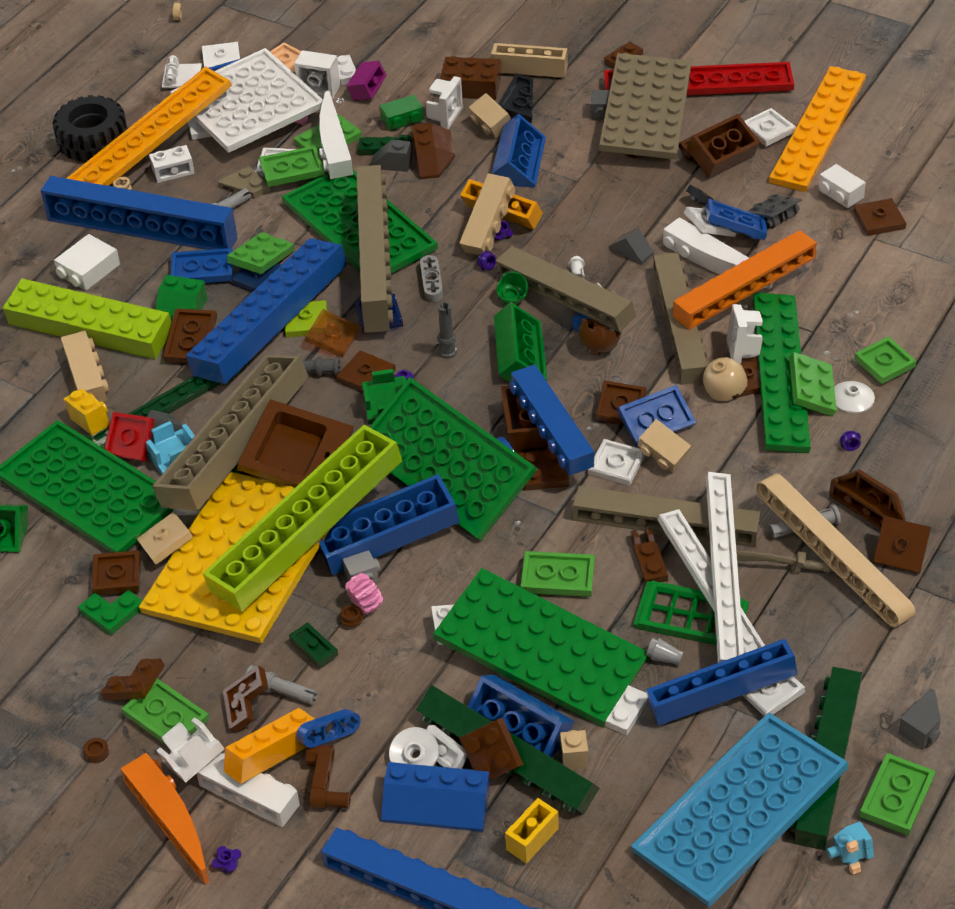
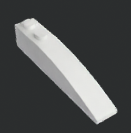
M326 91L320 111L322 148L319 149L321 160H323L324 171L329 173L330 179L353 175L352 159L330 91Z
M680 217L663 229V245L693 263L717 274H722L742 261L749 259L711 235L702 233L697 227ZM773 283L769 284L764 288L770 290L772 288Z

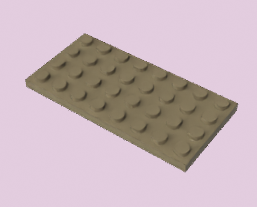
M617 53L599 151L677 159L691 61Z

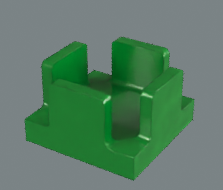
M393 369L372 372V381L362 382L368 424L376 420L404 385L406 377H394Z

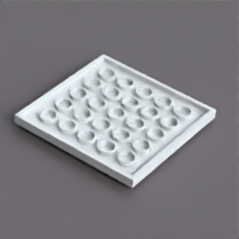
M264 48L216 70V73L230 80L232 86L194 116L193 119L229 153L307 115L317 112L321 109L323 99L270 51Z

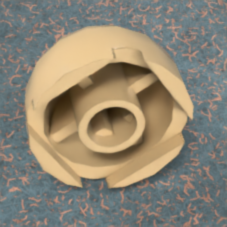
M728 357L715 359L707 365L704 371L703 384L705 390L714 400H732V396L737 393L739 395L742 394L747 387L748 379L742 365L734 359Z

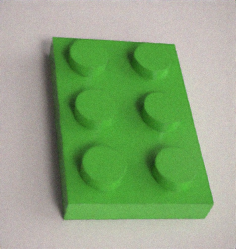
M340 114L337 115L347 145L362 138L361 130ZM320 124L294 137V144L299 148L316 146L319 154V149L322 148Z
M316 146L259 157L268 187L325 175Z
M259 233L228 254L227 263L262 274L294 252V244L287 242L285 239L270 236L268 233Z
M793 352L789 357L793 403L833 416L837 411L832 365Z
M525 551L521 588L533 594L592 597L595 555Z
M158 678L145 699H132L122 708L124 716L163 744L165 743L162 737L179 722L192 735L198 730L191 721L193 718H197L203 724L210 720L207 712Z
M886 753L860 810L859 817L909 836L934 780L936 771Z

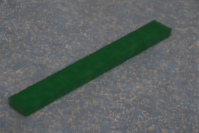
M242 368L234 376L241 373ZM192 376L128 414L147 417L150 410L170 414L222 383ZM109 426L87 438L105 448Z

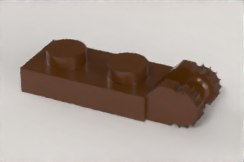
M645 528L646 543H640L637 530H632L630 533L634 546L633 551L645 586L647 581L667 582L668 573L657 542L654 541L651 528Z

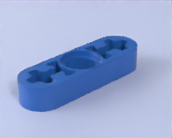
M344 709L303 723L297 730L296 739L306 747L312 748L353 734L358 730L361 718L359 714L349 709ZM332 722V728L330 732L326 734L325 729L327 725Z

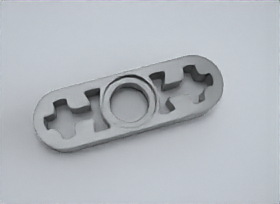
M427 255L420 260L424 297L429 302H438L443 298L439 263L437 257ZM428 277L436 278L435 280H427Z

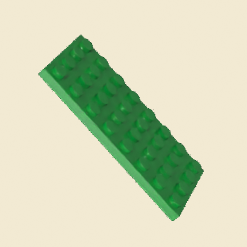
M354 170L353 175L330 179L329 173L282 196L283 203L326 242L342 245L346 260L360 272L357 173ZM387 199L391 273L437 250L438 243Z
M411 377L408 378L370 426L373 430L397 442L402 462L390 473L407 486L439 474L456 504L460 520L457 524L480 541H482L538 470L530 462Z
M59 420L52 423L0 465V481L110 553L126 552L138 542L137 539L142 534L162 521L174 510L171 508H161L152 487L156 482L155 480Z
M484 568L479 570L433 633L434 640L603 728L608 716L628 685L631 686L649 658L646 655V650Z

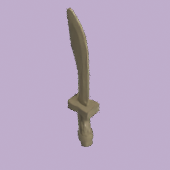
M736 551L737 561H769L791 565V573L799 575L801 568L819 570L824 573L834 572L824 561L806 560V553L798 551L796 558H789L752 551Z

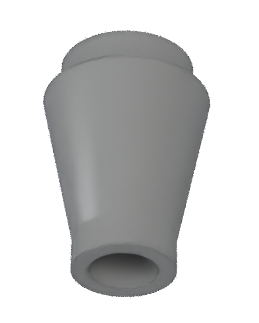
M652 638L646 655L652 661L679 666L684 652L676 649L661 638Z

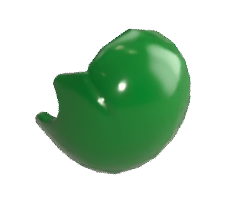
M513 271L504 273L496 286L497 297L504 304L512 302L516 305L521 303L528 291L526 278L521 273Z

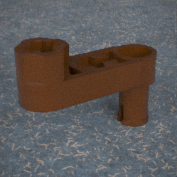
M321 744L312 748L307 747L306 766H316L310 792V808L326 809L327 806L350 808V792L328 791L334 764V745Z

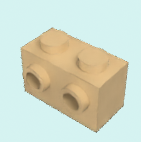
M487 93L469 106L472 113L470 117L477 125L481 124L483 131L487 135L491 134L495 139L501 135L503 125L511 120L509 114Z
M657 419L639 437L638 447L644 455L653 457L662 469H668L672 473L689 455L691 449L690 444Z

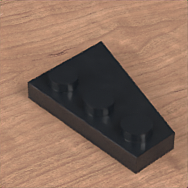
M516 73L498 104L510 117L514 118L517 114H520L531 124L533 119V79Z

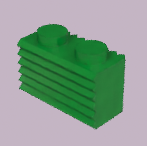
M415 95L379 105L380 118L390 131L423 121L424 119L423 107Z

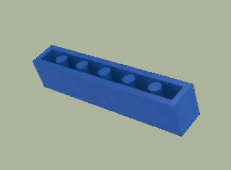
M532 365L511 372L509 387L512 394L518 397L521 408L526 409L531 423H535L538 427L541 438H545L548 442L549 450L557 456L560 467L562 469L565 468L569 476L593 468L594 450L537 366Z
M782 639L648 688L646 692L650 709L658 726L785 680L797 675L795 655L786 639Z

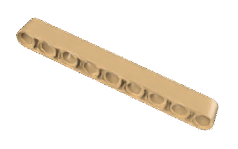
M776 473L756 484V492L760 499L889 626L897 627L915 616L916 611L912 602L785 478Z

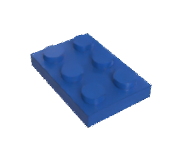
M708 199L706 213L707 221L717 227L724 226L734 233L741 232L747 234L748 237L755 240H765L767 236L765 217Z
M233 249L172 252L171 275L202 280L205 283L232 281L233 264L227 263V255L233 252Z
M677 385L622 405L617 409L636 448H639V437L655 419L674 433L696 424Z

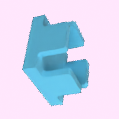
M170 421L151 430L153 442L151 440L146 441L147 456L162 475L195 435L187 424L182 425V429L174 432L173 424Z

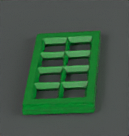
M647 581L633 627H637L639 630L717 646L716 634H711L713 623L715 622L714 610H711L710 615L695 612L698 601L708 602L701 590L657 581ZM658 592L673 595L670 606L654 604ZM678 597L693 599L690 611L675 608ZM740 598V606L744 613L747 614L749 601ZM652 609L667 612L664 624L649 621ZM673 614L688 616L685 628L670 625ZM693 618L708 620L705 632L690 629Z

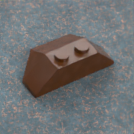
M432 123L412 125L411 134L420 180L440 177L442 171L455 158L451 131Z
M859 469L831 480L829 496L880 530L884 516L906 521L903 500L899 495Z

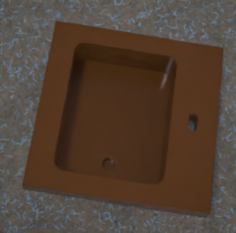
M270 399L240 458L237 470L249 473L253 478L270 480L296 488L327 459L326 457H329L351 437L354 426Z

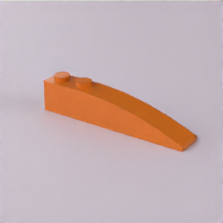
M147 753L120 768L124 783L202 882L207 884L209 878L201 844L188 810L175 790L176 784L170 775L165 776L157 759L152 760Z

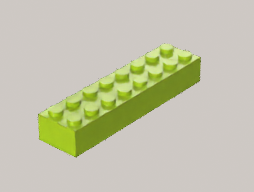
M21 278L3 306V311L10 325L59 337L86 331L88 339L92 338L94 345L155 360L168 340L172 324L168 312Z

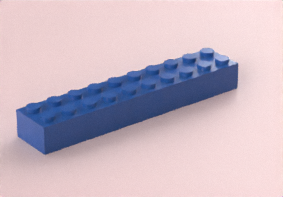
M50 176L40 190L47 219L52 222L205 250L233 248L238 239L233 208L55 176Z
M311 238L307 240L186 355L192 375L226 384L347 266L342 245Z

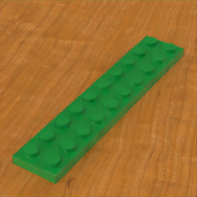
M755 292L752 298L753 311H759L763 320L762 326H755V335H762L763 338L760 354L757 356L765 450L809 453L811 444L807 408L793 403L789 360L793 352L801 354L795 295Z

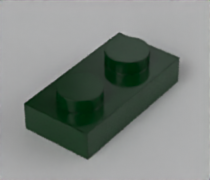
M308 622L289 634L290 641L319 668L338 656V649Z

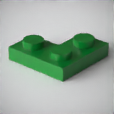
M127 590L110 604L94 593L78 606L80 614L112 636L140 612L138 607L143 600Z

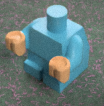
M861 822L849 825L834 836L835 846L827 848L829 858L839 856L843 863L849 865V870L853 875L861 872L859 859L874 857L872 837Z

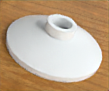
M845 381L834 387L836 407L842 412L850 414L863 413L874 404L875 396L873 391L863 383Z
M412 727L401 731L393 739L389 749L390 761L395 763L434 766L439 755V746L436 738L431 732L420 727ZM414 752H420L417 758H412Z

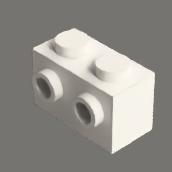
M187 145L149 154L152 171L157 183L195 174L192 157Z
M835 164L820 174L818 190L846 208H849L864 198L866 182Z

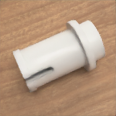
M579 256L572 257L568 263L571 273L582 276L585 279L583 270L584 260Z

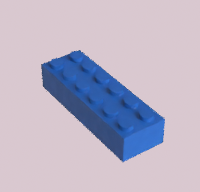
M437 474L350 510L329 530L324 540L321 538L319 549L331 574L335 575L344 571V558L368 550L372 557L376 558L459 523L456 504L440 475Z

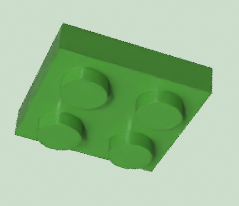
M889 336L856 352L854 360L881 384L915 368L917 362Z

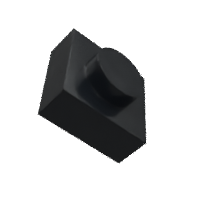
M689 185L686 192L692 195L690 199L699 205L702 202L706 204L708 199L713 200L712 197L692 185Z

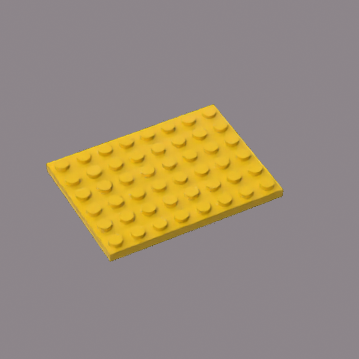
M230 472L209 497L189 528L193 538L173 553L138 608L142 614L262 644L320 547L319 542L321 538L324 540L329 530L241 612L210 592L202 573L284 499L294 487Z

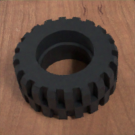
M88 95V97L81 96L76 100L68 101L66 105L63 104L57 110L52 122L60 152L69 159L72 158L74 161L81 160L82 162L90 160L128 129L125 113L121 105L109 97L105 98L100 95L97 97L93 95Z

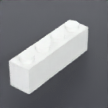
M219 753L196 773L200 787L282 828L300 805L297 790L292 785L283 784L267 773H260L242 784L223 772L225 753Z

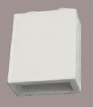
M90 234L54 260L57 275L85 291L120 265L117 249Z

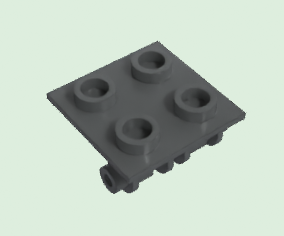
M773 194L768 196V199L764 202L754 204L753 208L748 210V212L766 217V226L774 228L780 222L782 223L796 215L800 210L797 203L802 200L792 198V196Z

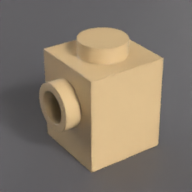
M570 730L568 732H560L562 764L571 770L588 769L586 731Z

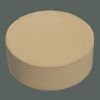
M174 2L173 20L180 21L182 17V4Z

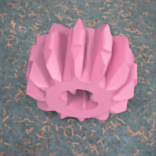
M360 573L353 576L345 585V590L351 602L364 614L374 612L383 602V597L377 585L366 574Z

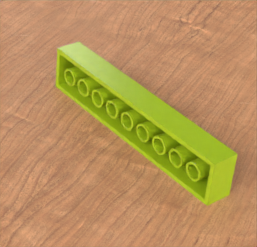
M366 425L358 429L202 573L210 592L243 612L402 462L397 442Z

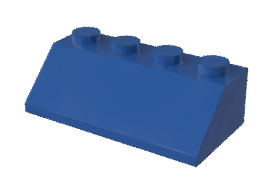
M517 114L503 125L492 174L510 178L514 186L533 188L536 186L546 136L520 114Z
M483 675L480 677L468 704L469 708L492 722L503 717L510 733L551 758L560 749V732L570 731L575 722L496 675Z
M388 762L383 786L381 821L483 832L490 794L489 772Z

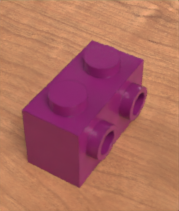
M380 61L361 62L346 87L354 101L372 99L387 74Z

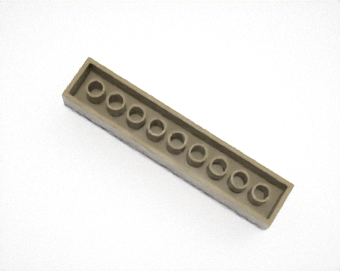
M381 165L357 167L361 304L365 333L390 331L389 323L393 322V310H389V308H393L390 281L391 264L388 240L387 188L382 186L386 185L385 173H381Z
M265 355L154 483L152 487L161 508L198 511L240 461L269 400L287 404L307 380L308 374L301 356Z

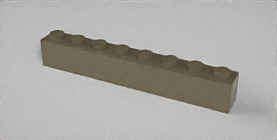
M511 246L496 260L501 276L512 271L521 273L527 280L528 289L618 332H621L636 317L634 304L629 298L617 295L614 291L604 289L597 283L589 282L582 276L574 275L567 269L559 268L555 264L544 261L536 255H531L524 249Z
M678 253L654 255L653 272L681 385L702 383L704 371L710 363L709 360L705 359L707 358L706 346L702 345V331H698L699 325L689 330L673 317V301L691 291V288H687V274H683L685 272L684 261H680Z
M578 486L573 504V521L645 531V528L650 527L653 533L666 534L658 522L659 515L679 509L696 537L701 540L710 541L708 504ZM733 508L736 545L756 547L760 525V511Z

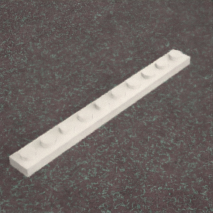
M708 472L706 476L719 663L744 654L731 475Z

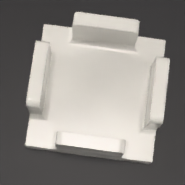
M455 76L451 81L436 79L429 88L430 93L440 95L439 103L426 102V117L440 122L441 127L446 129L450 128L463 109L461 78Z
M732 305L726 343L731 359L736 360L740 364L742 358H751L760 354L763 338L762 335L754 334L755 326H762L763 323L759 311L743 310L741 305Z
M197 718L191 720L198 729L192 735L179 722L162 737L163 742L171 751L170 754L162 748L156 750L163 759L164 764L184 782L191 779L225 749Z

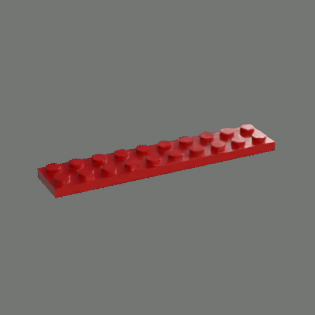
M790 62L691 66L687 96L794 90ZM604 70L605 90H610L614 70Z

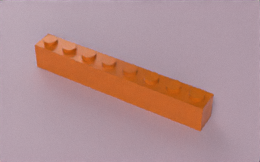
M801 230L787 236L785 239L774 243L767 249L758 252L751 258L742 261L735 267L726 270L724 273L694 288L685 295L678 297L673 301V317L689 330L733 304L738 303L815 259L817 242Z

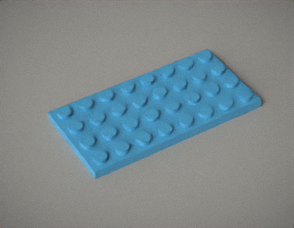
M768 713L631 845L632 852L708 907H711L849 768L848 762L771 713Z

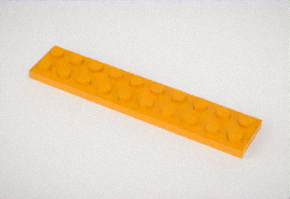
M205 66L68 176L67 179L110 186L113 181L121 177L232 86L230 80Z
M829 67L770 174V184L807 192L866 80V74L840 67Z

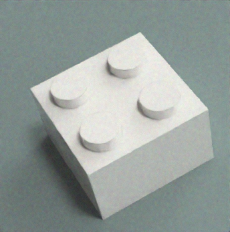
M302 50L294 63L296 76L320 97H324L325 92L330 91L333 99L340 87L337 55Z

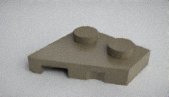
M250 166L218 180L219 188H232L233 193L246 188L249 192L244 195L250 193L253 199L271 191L266 181Z

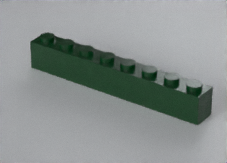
M833 666L831 676H825L823 690H827L826 695L821 694L819 709L823 710L822 715L817 714L814 729H817L818 733L817 735L812 734L811 739L845 760L862 672ZM841 776L791 825L790 832L795 833L794 844L825 851Z
M432 684L416 711L423 714L421 720L429 725L439 724L442 726L441 731L452 739L455 735L462 737L492 722ZM510 733L524 765L506 773L511 776L515 772L522 776L521 782L532 789L535 785L542 788L540 794L552 801L555 798L563 801L561 807L572 814L576 810L585 814L600 788Z

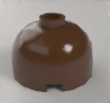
M582 318L578 331L581 344L587 347L586 351L593 355H599V352L607 353L612 351L617 346L622 331H612L610 327L587 318V321Z

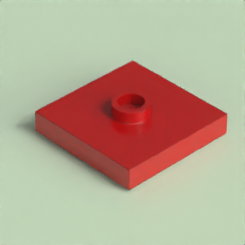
M113 412L104 449L118 458L145 462L148 452L146 441L151 440V430L154 427L155 419Z

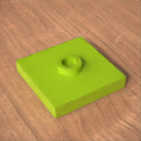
M327 301L309 302L285 325L286 337L328 334Z

